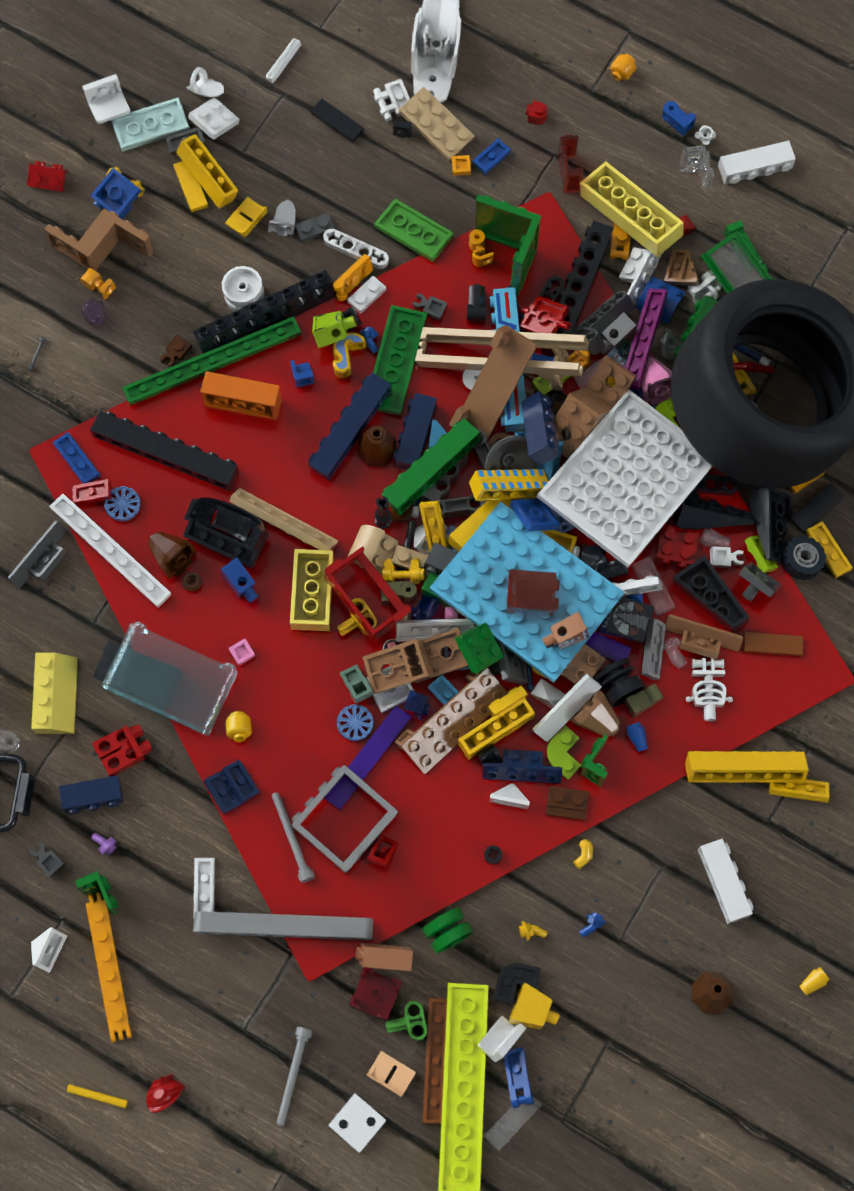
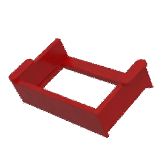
M362 546L346 559H337L326 567L324 578L372 639L391 623L399 621L410 613L411 607L408 604L405 606L366 557L364 554L365 549ZM356 560H358L397 610L393 616L375 629L372 628L334 579L335 575Z

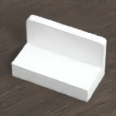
M501 1016L479 1042L478 1046L494 1062H497L506 1055L525 1031L526 1027L521 1023L513 1026L511 1023H508L504 1016Z

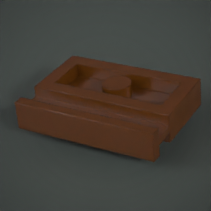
M549 786L546 816L585 821L589 791Z

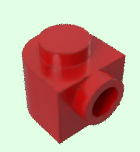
M533 100L532 104H528L525 115H528L527 123L535 125L544 124L547 120L548 108L544 103Z

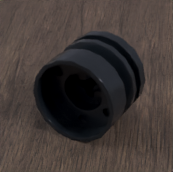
M623 658L607 665L593 678L602 686L600 691L610 689L605 696L612 708L623 704L626 698L637 694L645 688L639 675L629 677L635 669L633 666H629L630 661L628 658Z

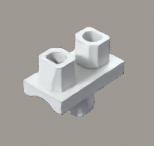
M708 271L702 275V283L699 286H688L694 303L706 295L715 300L719 298L717 293L721 290L719 282Z

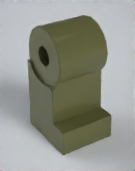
M409 581L387 582L400 600L410 602L415 599L417 588L414 583ZM381 591V605H389V600Z
M653 684L645 690L626 698L624 704L634 718L660 702L664 696L657 685Z

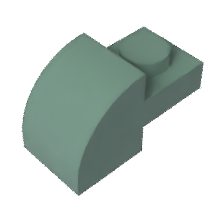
M357 664L340 672V676L355 704L373 696V691Z

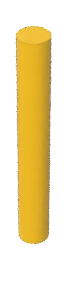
M71 1084L67 1087L68 1093L126 1109L128 1100Z

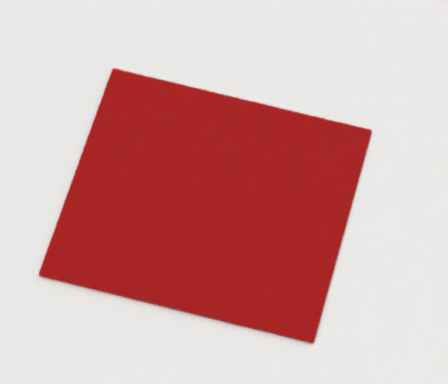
M550 192L519 206L527 209L529 212L541 215L537 252L519 296L516 295L519 305L527 308L534 303L546 282L552 276L562 278L563 288L566 289L568 284L565 283L569 272L572 273L574 269L572 267L575 257H579L580 254L578 249L581 240ZM474 228L452 239L434 262L420 255L375 277L386 286V291L362 314L357 312L362 324L348 333L360 334V331L364 330L365 327H372L378 332V336L373 339V342L380 349L391 305L423 312L424 309H415L413 307V302H422L417 299L418 293L424 295L427 300H429L430 296L447 302V308L441 320L438 321L427 316L424 327L496 330V325L492 324L491 319L494 307H490V296H493V289H503L510 286L514 263L512 261L515 252L519 250L485 239V253L479 256L494 252L493 262L482 267H476L472 262L473 251H471L469 246V235L471 231L475 230ZM585 257L587 260H592L591 257ZM598 270L576 327L614 295L600 270ZM579 272V273H578V274L581 275V276H585V275H586L584 272ZM558 283L552 284V293L554 288L558 286ZM363 284L355 287L349 294H347L348 298H350ZM474 284L485 286V322L467 321L469 286ZM572 288L573 291H580L578 288ZM544 296V297H543V298H546V299L551 300V298L548 297V296ZM337 297L295 317L301 330L300 336L212 372L279 385L282 401L277 420L204 406L200 391L205 375L131 406L127 400L107 410L115 414L117 418L122 420L127 418L135 425L147 426L150 428V431L155 433L162 432L170 439H180L185 445L190 447L195 445L201 448L203 452H212L223 460L230 459L238 465L239 473L230 491L93 437L90 429L97 416L32 447L29 451L54 500L64 494L73 502V485L82 484L53 444L55 440L69 432L99 472L101 477L95 481L109 479L111 481V490L116 487L126 486L132 488L138 494L141 502L140 510L133 519L124 522L116 521L107 514L105 500L77 505V507L171 592V596L159 608L147 599L70 526L69 528L133 650L183 671L169 708L163 707L203 784L206 778L222 771L224 767L240 759L260 793L223 815L207 789L271 913L373 919V940L284 937L307 981H313L355 958L357 947H360L361 943L380 944L687 776L685 762L688 751L731 752L854 684V676L794 580L784 570L785 568L782 566V563L777 564L778 568L774 571L767 572L769 576L782 584L777 592L769 597L759 590L752 601L743 597L742 593L747 589L750 582L739 575V573L750 562L757 566L754 556L748 551L747 544L745 543L747 538L758 535L755 522L752 525L689 529L700 532L695 561L705 555L710 562V548L712 546L731 547V553L737 550L743 551L741 556H736L737 560L744 561L742 565L735 566L731 563L729 568L714 567L750 617L749 623L735 631L734 634L743 637L745 632L803 636L802 657L744 652V638L738 652L720 647L717 660L724 659V669L715 668V670H725L724 677H713L712 679L725 685L726 697H732L733 701L731 703L725 701L723 707H716V721L707 722L704 721V707H695L693 701L686 702V697H692L694 685L705 679L704 677H692L693 670H702L701 668L692 669V659L702 660V658H705L706 662H710L711 658L679 649L682 635L665 630L660 679L652 680L642 675L646 636L643 644L622 637L599 633L601 623L596 629V633L632 648L628 659L630 661L629 666H633L635 670L629 677L639 675L645 685L644 690L656 684L664 696L660 702L634 718L624 703L612 708L620 722L618 726L619 731L613 737L609 736L604 747L593 762L600 763L606 768L605 771L608 772L601 787L582 776L581 767L568 781L562 776L561 783L483 779V767L477 755L468 760L458 744L424 774L408 754L398 748L393 742L363 780L398 811V814L380 834L399 842L388 864L385 867L368 863V855L377 842L378 836L345 874L293 828L306 865L313 870L315 875L313 880L300 883L298 878V870L300 869L274 804L272 794L275 792L279 793L292 825V818L298 811L302 813L307 808L305 803L312 796L315 798L320 793L318 791L319 787L325 781L328 783L333 778L331 776L332 772L338 766L342 768L343 765L348 767L393 710L391 709L381 714L373 696L356 703V705L366 707L372 714L373 729L369 736L360 741H350L345 739L338 731L337 717L346 706L355 704L340 676V672L357 664L365 678L368 677L362 657L383 650L386 641L396 639V621L376 634L372 639L369 635H364L358 627L342 636L337 626L351 618L347 606L332 588L330 631L291 630L290 611L295 549H318L259 518L263 522L266 531L269 532V535L255 567L251 568L242 564L254 580L255 587L253 589L259 596L249 603L244 595L239 598L221 576V568L233 559L184 537L183 534L189 522L184 517L192 499L206 497L233 504L229 502L231 495L241 488L338 540L336 547L332 550L334 562L337 559L344 560L347 558L362 525L377 527L375 524L377 498L381 497L382 499L381 494L388 485H392L397 480V477L407 470L395 467V460L390 459L385 466H369L358 455L359 438L330 481L311 470L308 465L310 463L308 462L310 456L319 450L321 440L324 437H328L333 423L338 422L341 418L340 414L344 407H348L352 402L353 394L361 389L364 378L370 376L374 371L379 352L378 350L373 354L367 344L365 349L348 350L351 364L350 376L342 379L335 375L333 361L336 359L333 354V343L318 348L312 331L314 316L337 311L344 312L352 307L348 304L347 299L339 301ZM558 297L556 302L560 303L561 299ZM571 303L565 304V305L568 306V307H573V306H574V305L571 304ZM518 313V322L520 325L523 319L519 317L520 313ZM633 340L630 341L627 345H625L622 349L631 347ZM428 342L425 354L488 358L493 347L490 345ZM536 348L533 352L544 355L541 353L542 348ZM610 349L604 355L601 353L590 354L591 364L583 370L582 376H576L575 378L571 376V378L563 383L561 391L568 396L569 393L585 388L603 358L607 355L609 356L613 351ZM566 350L569 356L575 352V350ZM629 354L617 357L615 359L618 360L627 357ZM294 360L295 365L308 362L313 372L314 384L296 388L290 361ZM415 361L401 416L377 411L362 434L372 426H382L396 438V449L399 450L400 443H398L400 432L404 433L405 426H403L405 415L409 416L408 404L410 398L414 399L415 393L437 398V407L433 420H437L446 433H448L452 429L449 424L456 410L465 404L471 392L463 383L462 378L465 370L419 367ZM524 376V386L531 390L533 388L531 385L533 380ZM675 417L674 419L676 420V423H677L678 426L680 427V425H679V423H678V420H677V417ZM499 418L489 439H487V444L493 435L501 432L505 433V426H501V418ZM431 427L425 444L423 455L425 451L429 448ZM507 432V433L510 434V435H515V433H517V432ZM472 451L468 454L467 465L459 470V479L450 485L449 496L442 500L469 497L473 494L469 481L475 471L482 469ZM562 454L559 469L568 460ZM712 467L707 473L708 475L727 476L715 467ZM449 470L447 472L448 475H453L456 473L454 470ZM708 480L705 483L710 489L716 487L715 482L712 480ZM720 481V485H719V488H718V489H721V487L724 486V485H721V483H722L721 481ZM727 483L726 485L728 486L729 490H731L732 487H734L731 486V483ZM440 485L437 487V489L443 491L446 489V487ZM738 491L731 496L697 493L700 494L699 498L710 501L712 498L724 507L731 505L750 512ZM476 502L470 504V506L473 508H477L480 506ZM215 511V513H214V516H213V518H212V520H211V524L213 523V521H214V519H215V516H216V514H217V511ZM420 511L418 518L411 517V521L417 522L416 528L423 524ZM123 512V517H127L126 512ZM672 515L665 524L677 527ZM470 516L447 518L443 521L448 528L450 526L458 528ZM392 521L388 528L382 530L385 531V534L398 540L397 545L404 547L409 522ZM577 528L564 532L577 537L575 546H578L580 551L583 543L598 545ZM661 529L627 568L628 575H620L609 580L611 583L619 584L629 579L641 580L646 576H658L662 583V590L643 593V603L654 606L651 618L666 624L668 616L671 614L731 632L673 583V576L682 570L678 569L677 566H662L659 562H655ZM221 531V532H223V533H225V534H227V535H229V536H231V537H234V538L240 540L239 538H237V537H235V536H233V535H230V534H228V533H226V532H224V531ZM165 532L185 539L194 546L197 553L191 557L193 563L181 576L176 577L172 575L173 578H168L163 573L148 546L149 538L152 534ZM413 537L411 550H414V551L419 552L416 548H414V537ZM606 551L605 557L609 562L617 560ZM352 563L334 576V579L351 601L355 598H361L366 602L376 617L377 627L397 612L390 601L389 605H381V590L364 568ZM191 572L197 573L202 580L201 587L193 592L187 591L182 584L183 577ZM396 578V580L394 581V582H400V581H404V582H405V581H409V582H411V581H410V578ZM191 580L189 585H194L196 581ZM425 580L415 584L417 591L414 600L410 602L401 600L405 606L408 604L411 607V620L445 619L444 606L421 596V588ZM245 582L238 583L240 586L246 585ZM356 606L360 612L363 610L361 606ZM458 613L457 619H467L465 616ZM246 639L255 653V657L238 666L228 648ZM606 659L603 668L613 662ZM389 664L384 665V666H383V669L389 667L390 665H389ZM531 666L534 688L541 678L564 694H567L575 686L574 683L563 675H560L553 683L548 678L534 673ZM455 670L443 674V676L459 692L469 683L465 676L471 670ZM501 673L494 675L507 693L515 687L522 686L528 694L525 696L526 700L535 712L534 719L494 744L502 761L503 749L542 751L543 766H551L547 758V747L552 738L546 742L533 731L535 725L551 708L530 695L532 691L527 690L528 684L520 685L502 680ZM439 676L419 683H410L416 693V697L398 707L410 715L411 720L397 738L407 729L416 732L443 707L438 699L428 690V686ZM705 686L699 687V688L697 689V692H698L699 690L705 689V688H704ZM610 689L602 690L601 692L606 694ZM352 709L348 710V712L353 716ZM356 709V715H358L361 709ZM236 711L244 712L251 719L252 733L242 742H235L226 734V718ZM364 712V713H363V715H362V716H361V717H364V716H366V715H367V713H366V712ZM490 714L484 721H482L479 725H481V724L484 723L485 721H487V720H489L490 718H492V717H491V714ZM569 720L565 725L579 737V740L567 753L581 765L587 753H593L591 749L597 738H603V736L575 725ZM641 722V725L645 728L647 745L649 747L640 752H637L636 747L626 734V727ZM362 727L365 731H368L367 727ZM349 728L344 729L343 732L346 733ZM354 731L351 732L350 737L354 736ZM358 731L359 737L362 736V733L360 731ZM513 783L529 800L528 809L492 803L489 802L490 794ZM549 786L589 791L585 821L546 816ZM358 787L341 810H338L323 798L302 822L301 826L344 863L388 811ZM492 845L498 846L502 851L500 862L494 865L487 863L484 858L486 848ZM490 850L489 859L492 857V860H496L498 852L495 851L494 853V850Z

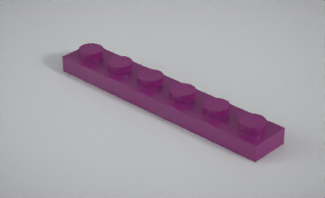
M652 288L648 290L625 365L626 369L637 376L630 389H640L667 300V290Z

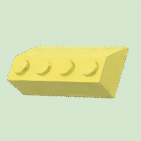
M35 653L31 727L35 734H75L77 657L59 653Z

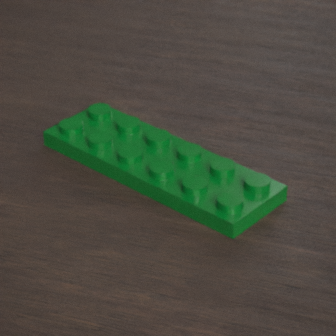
M391 305L373 373L390 383L392 390L378 411L401 416L417 350L421 341L422 329L427 319V313Z

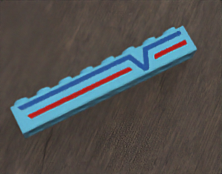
M515 288L493 289V296H490V307H494V313H491L492 324L496 325V330L493 331H497L498 328L507 325L519 332ZM523 374L503 410L504 415L500 416L501 426H505V433L525 431L521 401L526 399Z

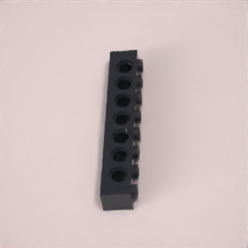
M594 220L591 227L587 226L584 234L586 240L580 243L578 252H580L579 257L574 258L572 263L574 269L572 273H568L565 283H568L566 289L562 288L559 299H561L560 304L571 303L574 305L573 307H568L570 311L565 317V320L571 323L572 326L570 330L559 328L555 334H572V331L575 329L612 238L614 227ZM592 241H596V242H598L599 244L595 245V244H592L591 242H592ZM585 257H591L592 260H587ZM579 272H584L586 275H585V276H581V275H579L578 273H579ZM572 288H578L580 291H573ZM542 348V354L554 358L555 354L552 349Z
M324 270L193 331L198 347L202 354L331 300L337 297L333 287L334 282L328 272Z

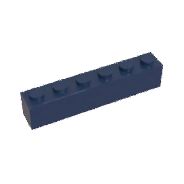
M373 372L370 376L364 378L359 392L356 391L353 394L350 405L344 407L339 421L333 423L328 437H324L321 440L317 453L314 452L309 458L308 462L310 463L308 465L310 469L330 481L392 390L390 383Z

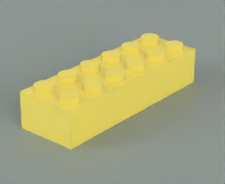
M604 162L580 182L581 197L656 257L660 256L683 236V221L609 163Z

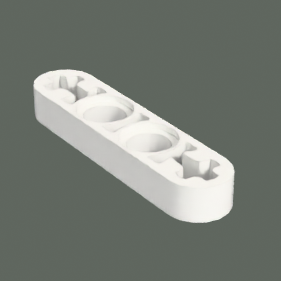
M328 229L324 232L323 238L326 246L356 260L362 257L359 251L367 249L369 251L368 256H370V259L372 258L371 263L374 268L384 269L388 266L389 258L386 252L335 229ZM335 236V239L329 241L328 237ZM345 242H351L353 244V247L350 249H345L343 247V244ZM381 257H383V260H384V261H381L380 263H378V262H377V259H380Z

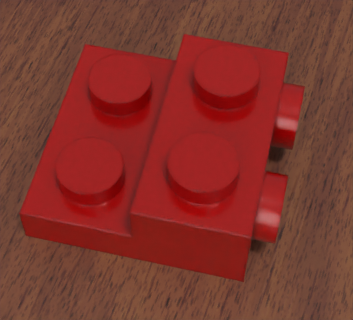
M664 524L660 532L655 562H659L662 566L673 565L677 566L680 570L685 569L695 561L700 532Z

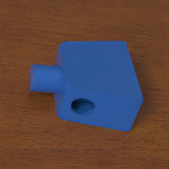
M237 557L221 568V576L239 598L244 595L248 602L251 603L259 597L253 589L255 587L254 580ZM245 582L246 585L240 586L238 583Z

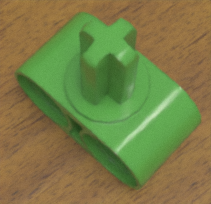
M417 1001L409 1002L405 1007L404 1018L386 1021L387 1032L407 1030L412 1040L422 1041L427 1035L422 1005ZM411 1006L419 1008L420 1012L417 1016L409 1015L408 1009ZM416 1026H420L424 1030L423 1035L420 1037L412 1034V1029Z

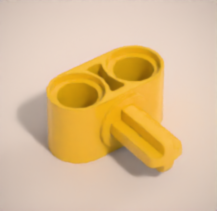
M361 598L353 599L352 602L355 606L363 608L361 613L365 619L373 623L372 628H377L376 617L366 602ZM351 612V618L337 626L342 636L357 627L364 635H368Z

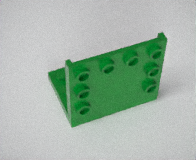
M478 194L475 200V230L483 231L485 239L519 250L515 252L513 257V272L510 286L515 288L516 295L519 296L537 252L541 215L529 212L523 207L517 208L505 201L494 200L488 195L482 196Z

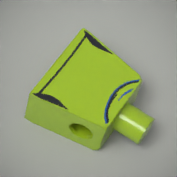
M342 311L314 316L312 333L318 348H322L346 339L347 329L357 327L354 316L344 318Z

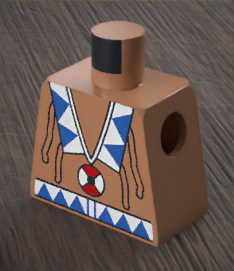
M576 612L550 627L552 634L542 638L547 649L558 644L560 650L589 638V634L579 612Z

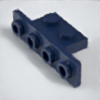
M503 749V764L483 763L482 778L561 783L562 767L543 766L542 751Z

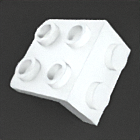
M116 74L82 86L88 105L98 124L130 113V108L122 93Z

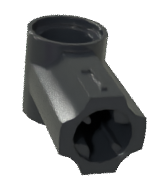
M481 284L469 286L467 321L485 322V286Z

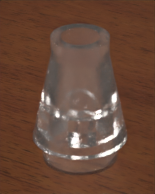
M710 528L704 529L700 542L707 547H729L730 538Z

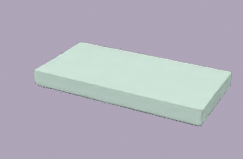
M179 97L111 120L122 152L190 130Z

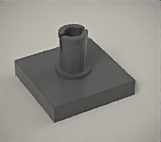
M752 562L746 565L739 573V575L750 582L747 589L742 593L743 597L749 601L753 600L759 590L771 597L782 585L767 573H763Z
M497 642L504 657L489 666L493 675L501 673L502 680L520 685L528 684L525 661L500 642Z

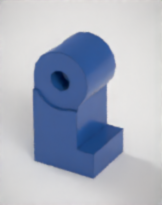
M674 101L665 103L662 114L663 119L682 136L695 125L697 117L692 112L687 115L679 109L678 104Z

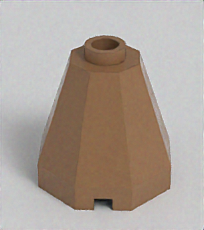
M600 690L570 719L575 725L601 736L606 734L608 737H613L619 731L618 726L620 722L605 694Z

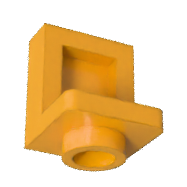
M575 350L566 362L580 363L584 370L591 364L590 352L588 350Z

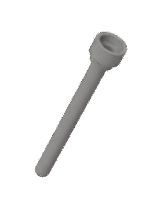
M275 792L272 794V798L300 869L298 870V878L300 883H306L315 878L314 872L306 865L279 793Z
M297 1027L295 1035H297L296 1039L298 1041L277 1119V1125L280 1127L285 1124L305 1043L308 1042L309 1038L311 1039L313 1030Z

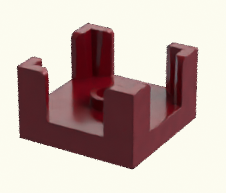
M364 967L356 991L350 1000L349 1007L383 1021H388L402 981L388 978L374 972L373 969Z

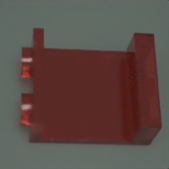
M578 135L560 137L558 161L563 193L580 192V182L584 177L583 168L568 169L567 157L576 156Z
M509 569L506 613H514L515 609L549 611V616H553L554 611L558 610L559 598H555V592L559 591L560 580L556 579V573Z

